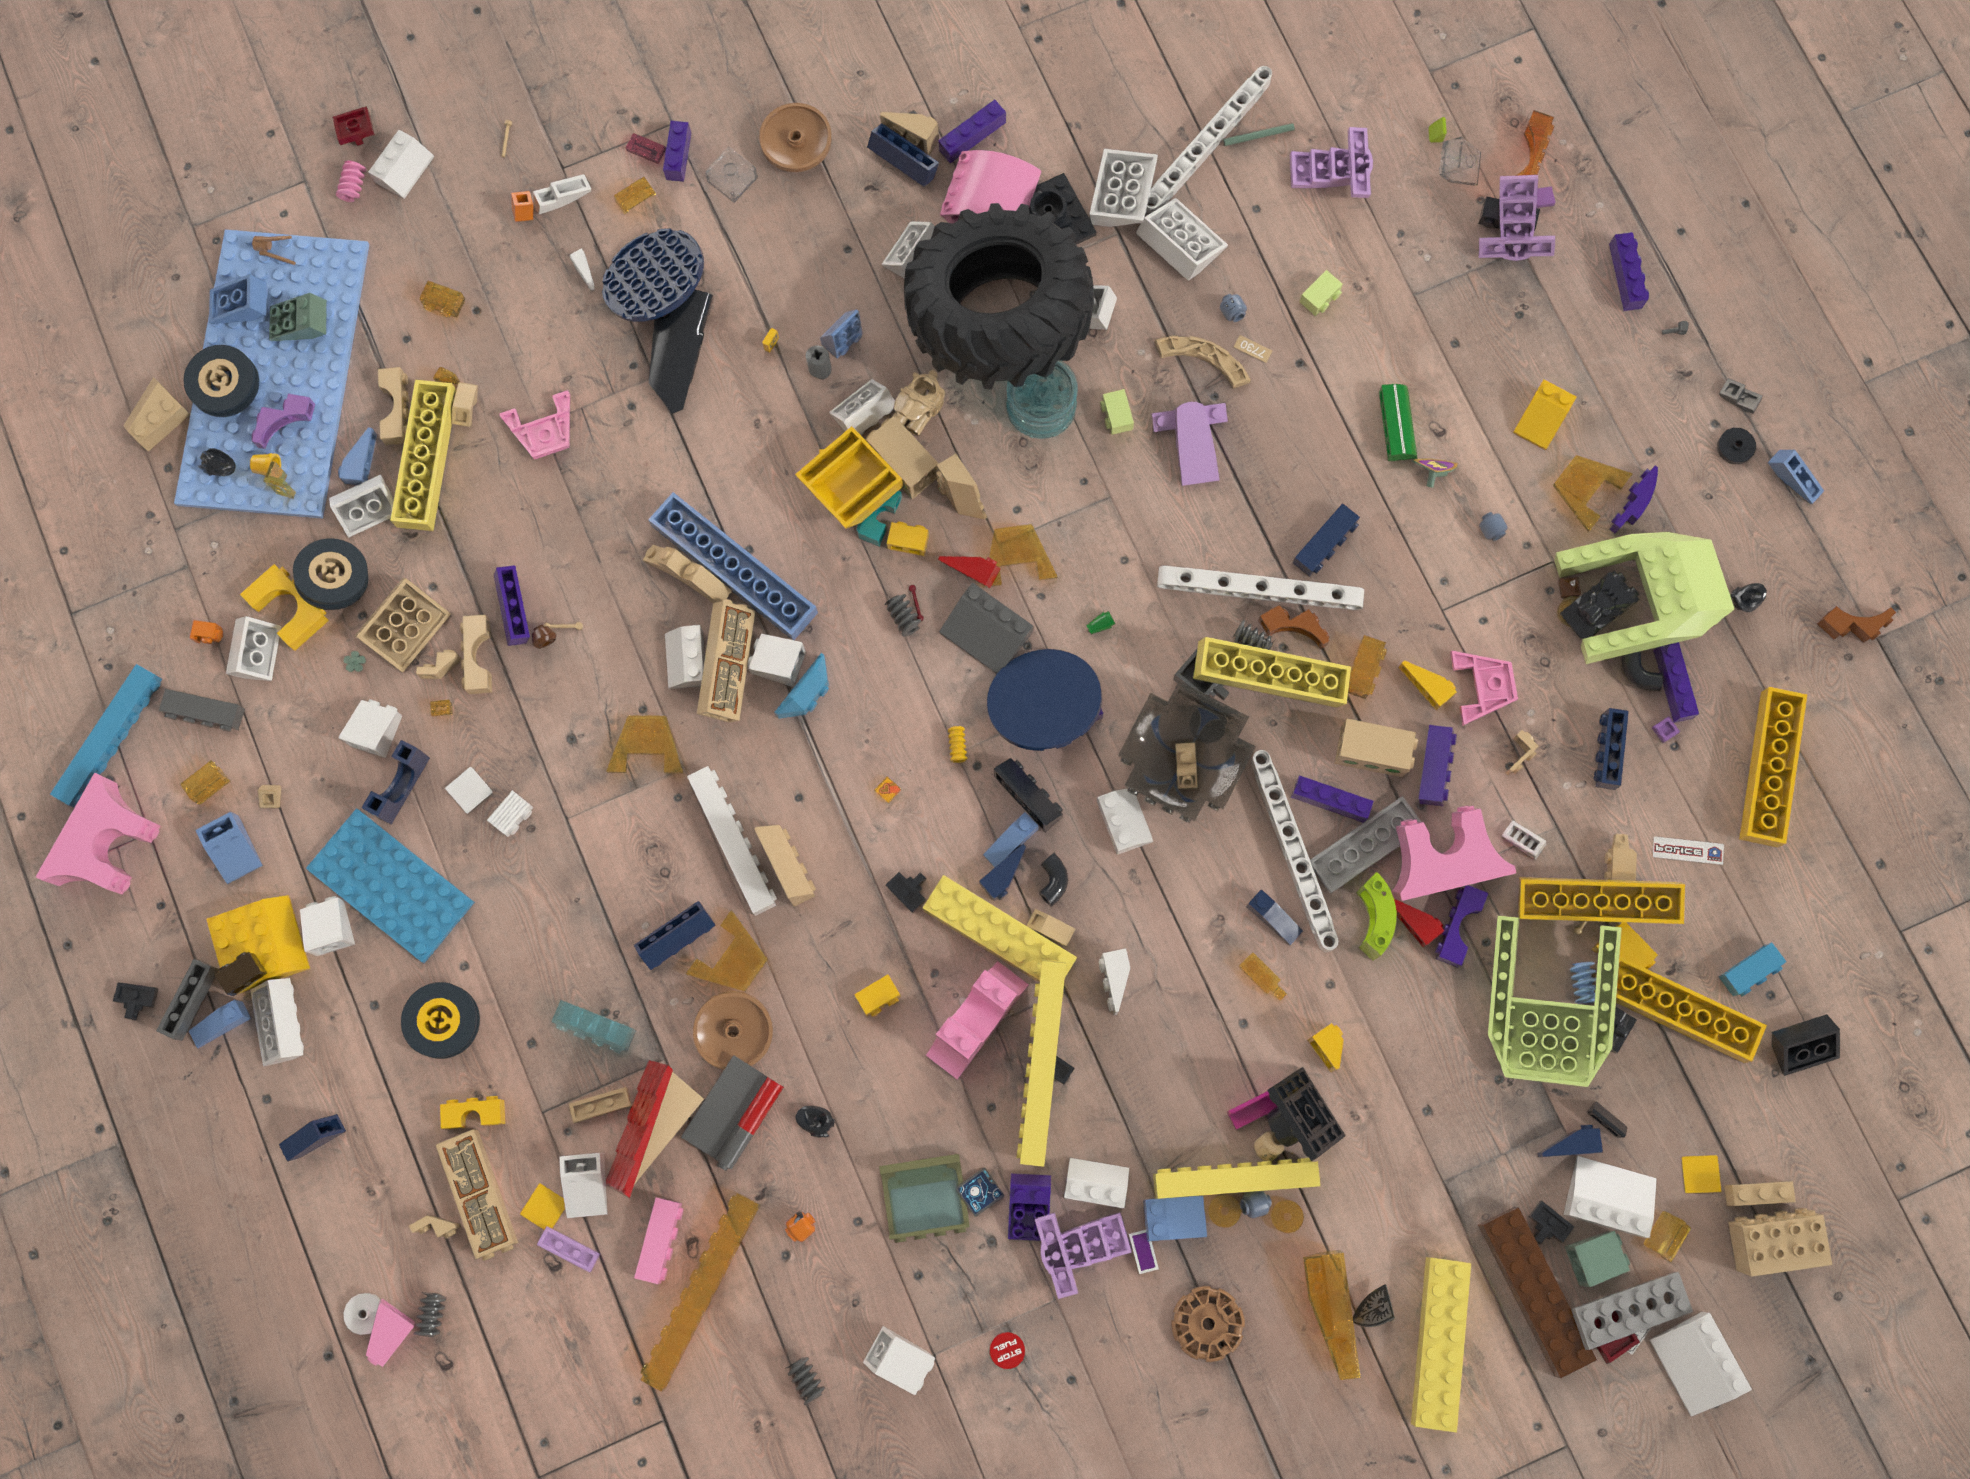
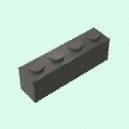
M165 689L159 711L164 713V717L176 720L177 717L183 718L184 722L194 724L197 721L201 722L202 726L213 728V725L220 726L219 729L231 732V729L239 731L245 711L238 704Z
M193 959L156 1031L172 1039L183 1041L219 969L203 961Z

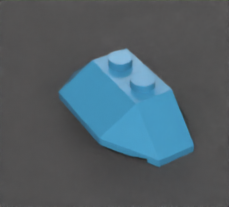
M820 653L775 710L776 717L780 719L806 715L808 711L812 712L817 706L816 701L819 697L826 695L829 690L826 659L823 653Z

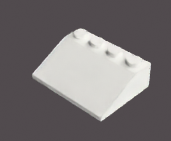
M1104 149L1090 210V218L1093 225L1113 227L1144 222L1158 158L1157 154Z
M1176 198L1147 215L1136 232L1143 241L1150 245L1188 281L1198 275L1228 246L1227 243Z
M1577 1156L1563 1215L1641 1238H1650L1654 1220L1656 1178Z
M1700 1312L1649 1339L1690 1416L1734 1400L1752 1390L1710 1313Z

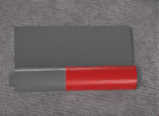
M733 1055L681 1138L718 1161L716 1165L721 1169L727 1171L729 1168L732 1170L784 1087Z

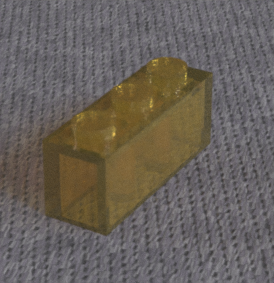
M1366 635L1363 636L1350 672L1348 694L1366 699L1369 694H1373L1376 685L1373 683L1374 677L1378 678L1381 666L1378 665L1380 659L1384 660L1387 649L1384 647L1386 642Z

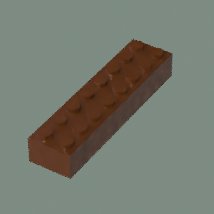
M1513 1207L1478 1224L1554 1376L1563 1378L1597 1361L1592 1349L1585 1350L1572 1310L1519 1207Z

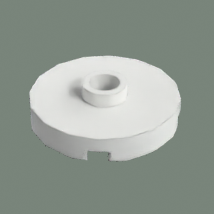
M364 1293L351 1298L344 1310V1322L347 1328L359 1335L371 1334L380 1301L379 1297L371 1293ZM363 1310L366 1311V1317H365V1318H363V1317L361 1316V1312H362Z

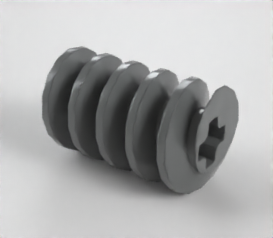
M819 345L810 347L806 352L808 370L813 377L824 380L832 371L829 352Z
M906 594L897 595L885 603L887 611L891 612L892 618H895L894 623L902 631L903 637L920 629L918 625L921 622V619L914 620L918 615L917 613H910L914 608H907L910 601H903Z
M1245 620L1240 623L1234 634L1235 643L1242 640L1241 644L1243 645L1249 644L1248 646L1267 650L1271 649L1275 640L1271 642V635L1264 638V631L1258 635L1257 627L1251 631L1252 624L1244 627Z
M421 1292L427 1297L420 1299L425 1306L418 1307V1310L422 1311L423 1314L417 1315V1318L422 1320V1322L415 1324L416 1327L420 1328V1331L414 1332V1335L434 1337V1335L440 1334V1330L435 1327L442 1325V1322L437 1319L442 1318L444 1315L439 1312V1310L445 1309V1305L440 1302L446 1301L447 1297L438 1293Z
M803 1357L786 1367L791 1368L788 1376L795 1375L791 1382H799L796 1391L803 1390L800 1398L807 1397L804 1406L823 1395L821 1393L825 1389L824 1386L818 1387L821 1379H813L817 1372H809L813 1367L812 1364L806 1365L809 1357Z

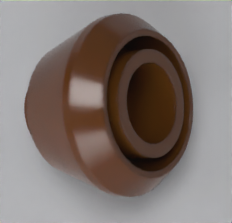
M539 625L533 629L534 632L531 634L532 645L537 649L547 647L555 642L557 634L548 626Z

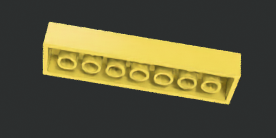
M415 380L390 519L397 528L434 531L452 427V406L457 391L452 383Z
M1205 637L1198 641L1193 679L1338 708L1347 704L1351 667Z
M944 875L923 906V911L1039 983L1040 977L1036 976L1038 963L1042 964V959L1066 962L1065 978L1077 960V957Z
M1309 1158L1297 1159V1163H1292V1159L1277 1161V1165H1272V1161L1257 1162L1258 1166H1252V1162L1239 1163L1237 1168H1232L1231 1164L1217 1165L1218 1169H1211L1210 1165L1197 1167L1198 1171H1191V1167L1177 1168L1178 1172L1172 1173L1171 1169L1157 1170L1158 1174H1153L1155 1199L1320 1186L1318 1161L1312 1162Z
M1426 1257L1411 1425L1415 1427L1457 1433L1471 1263Z

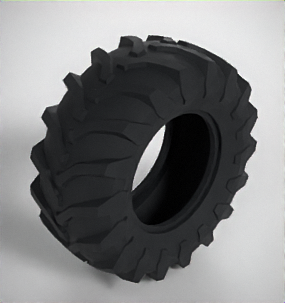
M991 203L987 212L977 214L970 209H966L960 212L957 222L953 224L940 222L934 226L931 239L918 242L915 246L913 261L907 263L905 268L904 302L907 313L906 317L911 332L914 336H917L915 340L922 354L928 353L933 358L932 365L938 372L944 369L953 372L956 382L961 385L968 379L981 381L983 388L992 390L995 382L1009 381L1014 387H1020L1024 385L1027 376L1036 374L1045 378L1052 374L1057 361H1069L1075 356L1079 341L1085 340L1089 333L1094 306V285L1090 267L1086 266L1088 262L1086 253L1082 247H1077L1074 243L1076 236L1070 226L1063 229L1054 224V214L1049 211L1041 217L1029 214V205L1020 204L1018 209L1014 211L1003 210L999 203ZM1017 279L1028 282L1038 288L1023 304L1003 312L981 313L961 305L970 292L994 280Z

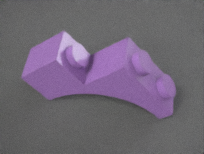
M288 393L287 399L283 402V411L261 407V411L257 414L256 428L252 432V442L258 448L266 449L271 437L283 426L296 421H311L315 403L310 397Z

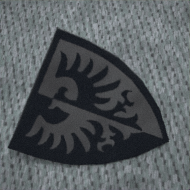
M1386 1284L1375 1289L1364 1298L1355 1310L1351 1319L1352 1323L1362 1327H1376L1395 1319Z

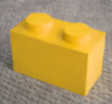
M900 521L896 523L891 522L887 548L889 550L925 556L929 531L921 525L913 527Z
M888 974L854 994L865 1014L872 1017L881 1013V1008L887 1004L890 1007L899 1002L898 998L901 997Z

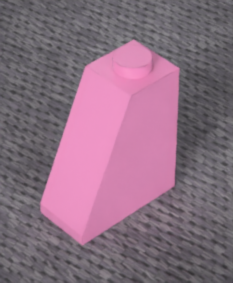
M383 1298L378 1304L366 1351L367 1360L375 1366L379 1364L382 1367L413 1329L415 1321Z

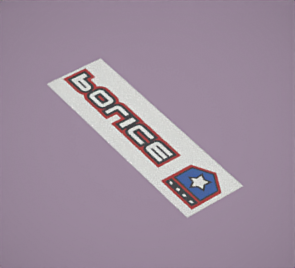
M1654 836L1653 857L1723 865L1724 844Z

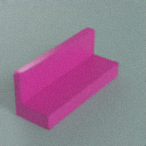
M1266 1091L1227 1111V1114L1237 1130L1268 1114L1277 1105L1271 1101L1269 1093Z

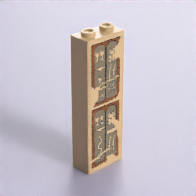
M727 599L713 603L697 714L729 723L740 720L755 610L748 609L747 605L732 604V601Z
M473 1129L436 1144L475 1259L482 1258L483 1261L495 1257V1252L501 1250L502 1253L514 1249L513 1245L517 1244L518 1241L479 1131Z

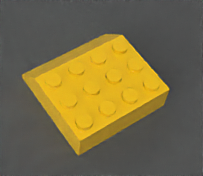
M852 426L795 474L845 529L864 521L903 487L902 478Z
M289 895L261 899L206 919L220 968L236 961V957L241 953L250 952L256 954L267 972L266 975L240 993L251 990L268 980L282 979L310 969Z

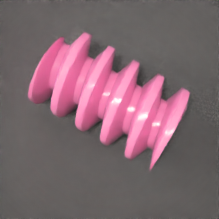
M347 160L344 161L345 164L342 167L343 171H341L340 184H338L336 196L343 201L354 202V198H360V194L357 192L362 190L360 186L363 185V181L361 179L365 177L363 173L366 172V168L357 162Z

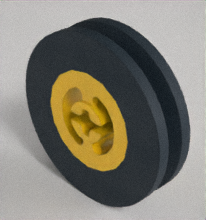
M446 982L430 983L419 988L409 997L401 1015L402 1033L409 1046L416 1052L435 1059L451 1058L465 1051L474 1041L480 1026V1013L473 997L464 989ZM439 1007H447L451 1010L453 1016L451 1018L445 1012L433 1011ZM438 1019H444V1022H437ZM429 1024L439 1030H446L449 1027L450 1029L443 1034H434L430 1030Z

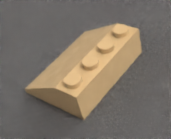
M402 578L356 633L355 637L401 672H404L451 613L407 578Z
M780 825L754 828L793 906L795 907L815 897L813 891L816 888L812 880H807L805 874L808 872L803 862L799 864L796 858L799 856L796 847H791L788 842L791 837L787 829L782 830Z

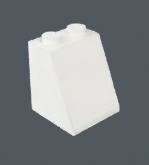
M761 634L760 639L757 638L754 643V655L748 659L747 667H749L750 673L794 687L806 654L803 643Z
M371 699L368 702L361 700L341 732L339 739L350 747L386 758L402 715L397 712L398 709L387 705L385 708L379 706L380 703Z
M332 896L326 898L325 902L319 904L317 902L309 903L306 905V908L300 909L305 952L320 956L355 944L344 900Z
M883 1326L863 1363L876 1375L916 1395L917 1391L924 1384L925 1376L933 1368L935 1357Z

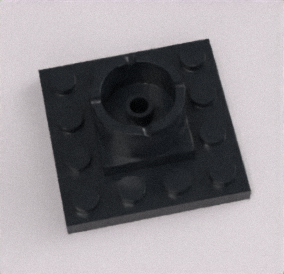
M1065 173L1036 186L1030 201L1029 214L1039 217L1048 211L1054 214V224L1061 229L1071 227L1076 236L1074 241L1076 245L1097 235Z
M1303 1067L1267 1090L1271 1101L1277 1105L1276 1108L1268 1113V1124L1271 1131L1275 1133L1276 1139L1282 1145L1290 1147L1299 1142L1304 1154L1313 1161L1346 1136Z

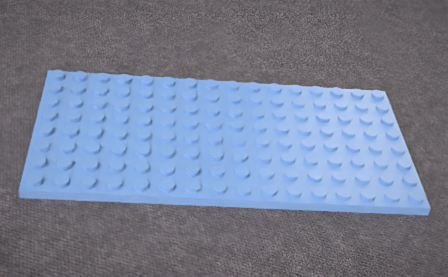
M225 230L214 288L248 274L267 282L266 316L253 321L219 324L209 323L208 318L203 349L214 345H228L242 351L253 362L258 371L259 389L255 399L245 410L229 417L208 415L194 403L192 404L174 504L183 507L323 519L370 244L368 241L290 235L292 236L291 239L272 241V248L267 252L296 262L295 265L269 256L260 255L259 251H255L252 245L254 236L274 237L289 235ZM307 293H312L327 300L326 335L314 339L269 340L270 306ZM224 371L231 378L232 381V373L230 371ZM211 382L212 390L219 391ZM288 393L311 398L315 403L311 421H296L283 426L271 437L266 449L258 448L252 442V432L256 428L257 414L261 411V407L283 411V402L287 399ZM210 448L221 450L234 460L236 464L235 472L228 476H209L198 467V465H202L200 455L203 451H207ZM257 454H278L281 458L279 476L273 478L253 473L250 469L251 457Z

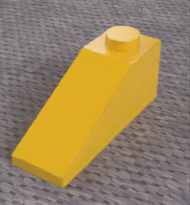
M1405 660L1398 667L1435 710L1439 709L1457 693L1455 685L1450 680L1447 681L1445 677Z

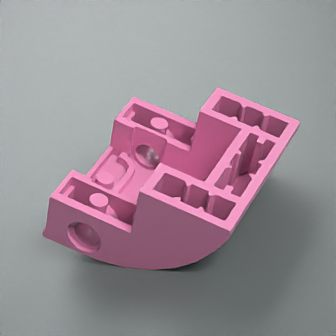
M986 150L962 151L945 201L942 204L940 216L948 223L953 224L958 221L961 211L970 209L977 214L987 212L991 203H999L1003 210L1014 211L1018 209L1020 204L1030 206L1041 170L1024 160L1004 153Z

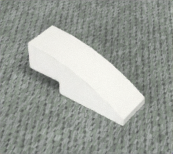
M583 174L552 182L548 188L533 191L532 201L538 214H542L581 198L591 191V187Z

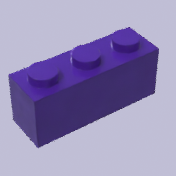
M670 121L663 166L666 180L684 182L692 134L689 122Z

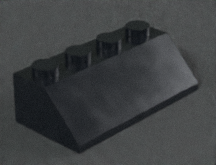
M1009 758L994 768V777L1046 833L1063 818V809L1057 802H1051L1049 799L1050 795L1044 788L1039 789L1035 778L1023 771L1024 767L1018 760L1014 761L1012 758Z

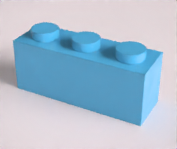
M1771 942L1720 975L1719 978L1732 996L1740 995L1742 997L1751 991L1750 987L1754 984L1758 986L1765 982L1767 975L1770 973L1774 975L1783 969L1782 965L1787 961Z

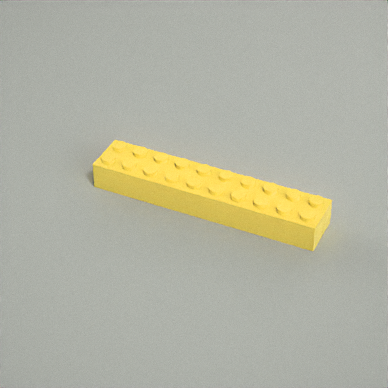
M1042 959V964L1038 963L1036 976L1040 977V984H1035L1034 997H1038L1037 1004L1033 1003L1032 1017H1036L1035 1024L1031 1023L1030 1037H1034L1033 1043H1029L1028 1057L1032 1058L1031 1063H1027L1025 1077H1029V1084L1025 1083L1023 1097L1027 1098V1103H1022L1021 1118H1025V1122L1020 1123L1019 1138H1023L1022 1144L1018 1143L1017 1158H1020V1164L1042 1167L1045 1164L1066 962Z

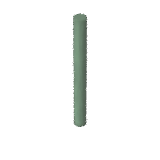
M1294 123L1223 139L1224 146L1293 131L1295 130Z

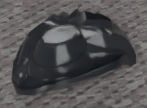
M210 448L207 451H203L200 455L202 465H198V467L209 476H228L235 472L236 464L234 460L221 450Z
M1752 583L1742 588L1737 587L1732 591L1730 597L1734 598V607L1737 610L1752 612L1763 603L1767 590L1763 584Z
M804 1106L797 1111L795 1116L797 1124L803 1130L809 1132L811 1136L818 1138L830 1137L827 1132L830 1131V1128L834 1127L835 1119L832 1118L831 1113L827 1109L819 1106Z

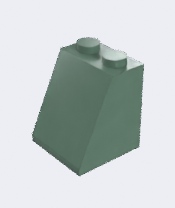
M1607 1231L1564 1246L1579 1286L1592 1287L1630 1271L1628 1267L1630 1261L1625 1253L1623 1254L1621 1249L1622 1240L1618 1233Z

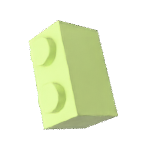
M1326 270L1301 295L1300 303L1315 316L1319 312L1323 313L1330 304L1328 303L1332 299L1334 301L1337 300L1341 295L1343 284Z
M1125 389L1103 394L1100 407L1101 411L1106 413L1105 425L1107 429H1110L1111 435L1133 430L1134 421Z

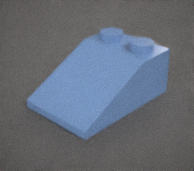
M248 274L210 289L209 323L253 321L266 316L267 282Z
M1203 1196L1143 1200L1147 1242L1207 1237Z

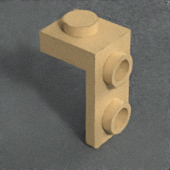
M1521 730L1513 738L1526 753L1506 772L1507 775L1512 772L1516 774L1523 767L1521 763L1525 759L1529 762L1537 754L1535 750L1539 746L1533 741L1534 738L1528 732Z

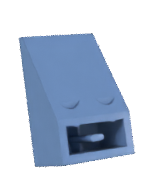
M856 309L845 312L820 337L821 345L837 359L841 355H845L849 347L853 343H857L862 337L859 311Z
M229 812L195 830L204 849L227 884L263 866L238 815Z

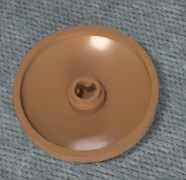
M789 103L777 107L768 114L761 125L759 139L762 152L772 165L788 172H802L814 168L825 159L831 148L832 133L827 118L818 109L804 103Z
M727 991L711 997L699 1009L693 1026L694 1043L700 1055L711 1065L723 1070L733 1055L750 1066L757 1063L768 1051L773 1035L772 1020L766 1007L754 996L740 991Z

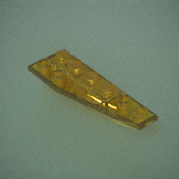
M1333 1250L1303 1257L1308 1299L1339 1379L1361 1378L1344 1252Z

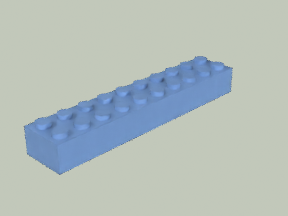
M674 492L648 519L655 530L697 564L707 569L730 588L733 593L790 639L795 640L818 614L815 605Z

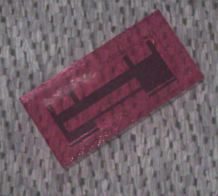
M633 133L626 146V151L659 164L666 151V146Z

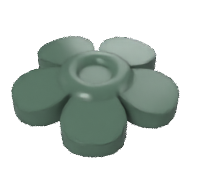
M353 651L351 652V657H344V663L348 664L346 665L347 671L352 672L355 669L357 672L363 670L361 664L366 662V658L360 656L359 652Z

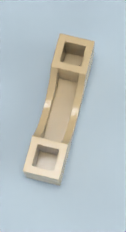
M400 367L378 369L379 388L384 394H388L394 399L392 412L388 417L380 421V439L385 445L404 444L407 419L409 418V410L406 408V402L409 401V395L406 391L408 376Z
M486 615L463 616V623H460V630L463 634L461 651L464 652V659L461 660V668L464 670V677L461 680L462 688L468 694L492 693V675L487 669L479 667L476 661L477 649L485 640L491 638L490 619Z

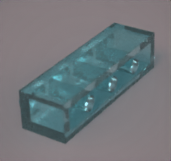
M560 1000L551 1021L557 1024L555 1028L567 1032V1029L575 1031L574 1036L582 1039L588 1036L593 1038L592 1043L603 1046L604 1043L611 1046L609 1050L620 1054L622 1050L628 1052L636 1030L562 1000Z

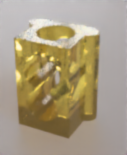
M450 699L430 702L431 716L453 714ZM447 706L446 710L440 709L439 711H436L438 707L444 708Z

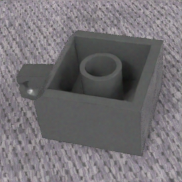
M1196 649L1175 673L1173 680L1202 704L1210 695L1212 697L1216 695L1224 701L1230 693L1223 687L1224 685L1193 679L1197 656Z

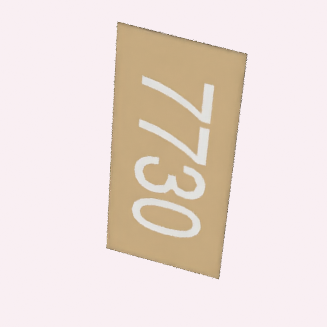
M1241 335L1234 345V348L1267 363L1272 353V350Z

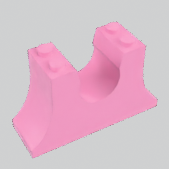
M94 773L37 873L36 878L57 886L72 881H89L122 895L129 888L132 877L123 869L115 867L110 863L108 859L110 844L116 838L123 835L138 841L151 843L158 836L160 825L131 810L120 796L116 782Z
M1474 806L1458 807L1457 812L1452 813L1451 826L1455 833V839L1451 848L1444 853H1439L1432 847L1430 834L1424 822H1417V819H1408L1401 821V825L1396 826L1401 848L1402 867L1399 880L1391 891L1394 899L1404 901L1516 874V869L1514 865L1505 861L1496 852L1487 835L1481 809L1474 808Z
M998 961L989 971L984 970L957 1012L952 1017H949L936 1033V1039L926 1056L958 1080L1029 984Z

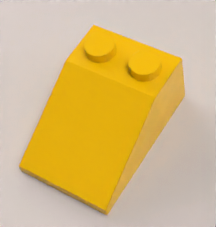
M1543 379L1513 433L1546 450L1577 396Z

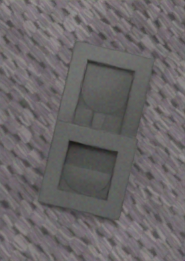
M1728 378L1719 395L1737 407L1754 414L1762 401L1763 395L1745 389L1746 385Z

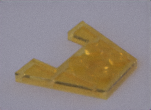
M1576 455L1553 486L1589 532L1601 516L1587 507V502L1604 480H1607L1621 490L1633 473Z
M1032 524L994 529L989 557L997 561L996 565L999 568L1002 566L1037 562L1039 580L1058 578ZM1000 571L991 587L1002 585Z
M628 715L606 772L627 773V754L664 755V773L684 774L667 716Z
M731 910L720 926L735 936L732 943L713 969L697 958L686 972V975L746 992L768 959Z

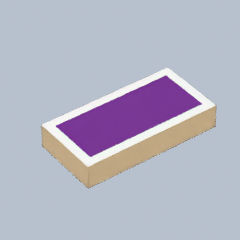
M1146 1229L1128 1234L1138 1273L1143 1274L1158 1270L1152 1241L1147 1242Z

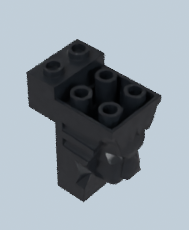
M1615 570L1612 573L1609 571L1600 579L1598 584L1593 585L1588 592L1582 594L1581 597L1561 611L1560 616L1581 640L1593 637L1619 615L1621 616L1640 600L1638 598L1640 594L1633 586L1631 588L1628 587L1625 583L1627 579L1621 572L1617 574Z

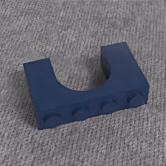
M400 740L391 756L398 762V769L392 783L380 795L371 791L361 807L391 825L430 759L420 749L403 740Z

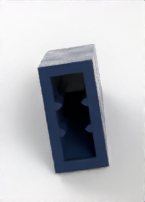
M338 1114L310 1121L282 1141L279 1146L287 1162L302 1158L345 1133L346 1130Z

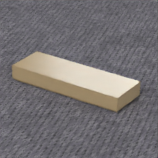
M627 1087L569 1104L574 1124L632 1107Z

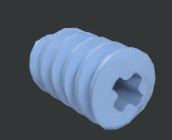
M1595 962L1572 964L1575 966L1570 968V972L1576 973L1571 976V979L1578 981L1572 985L1573 988L1579 989L1574 992L1575 996L1580 997L1575 1000L1577 1004L1595 1002L1594 990H1596V985H1593L1592 982L1596 981V978L1591 977V974L1595 973L1596 970L1590 969V966L1594 965Z

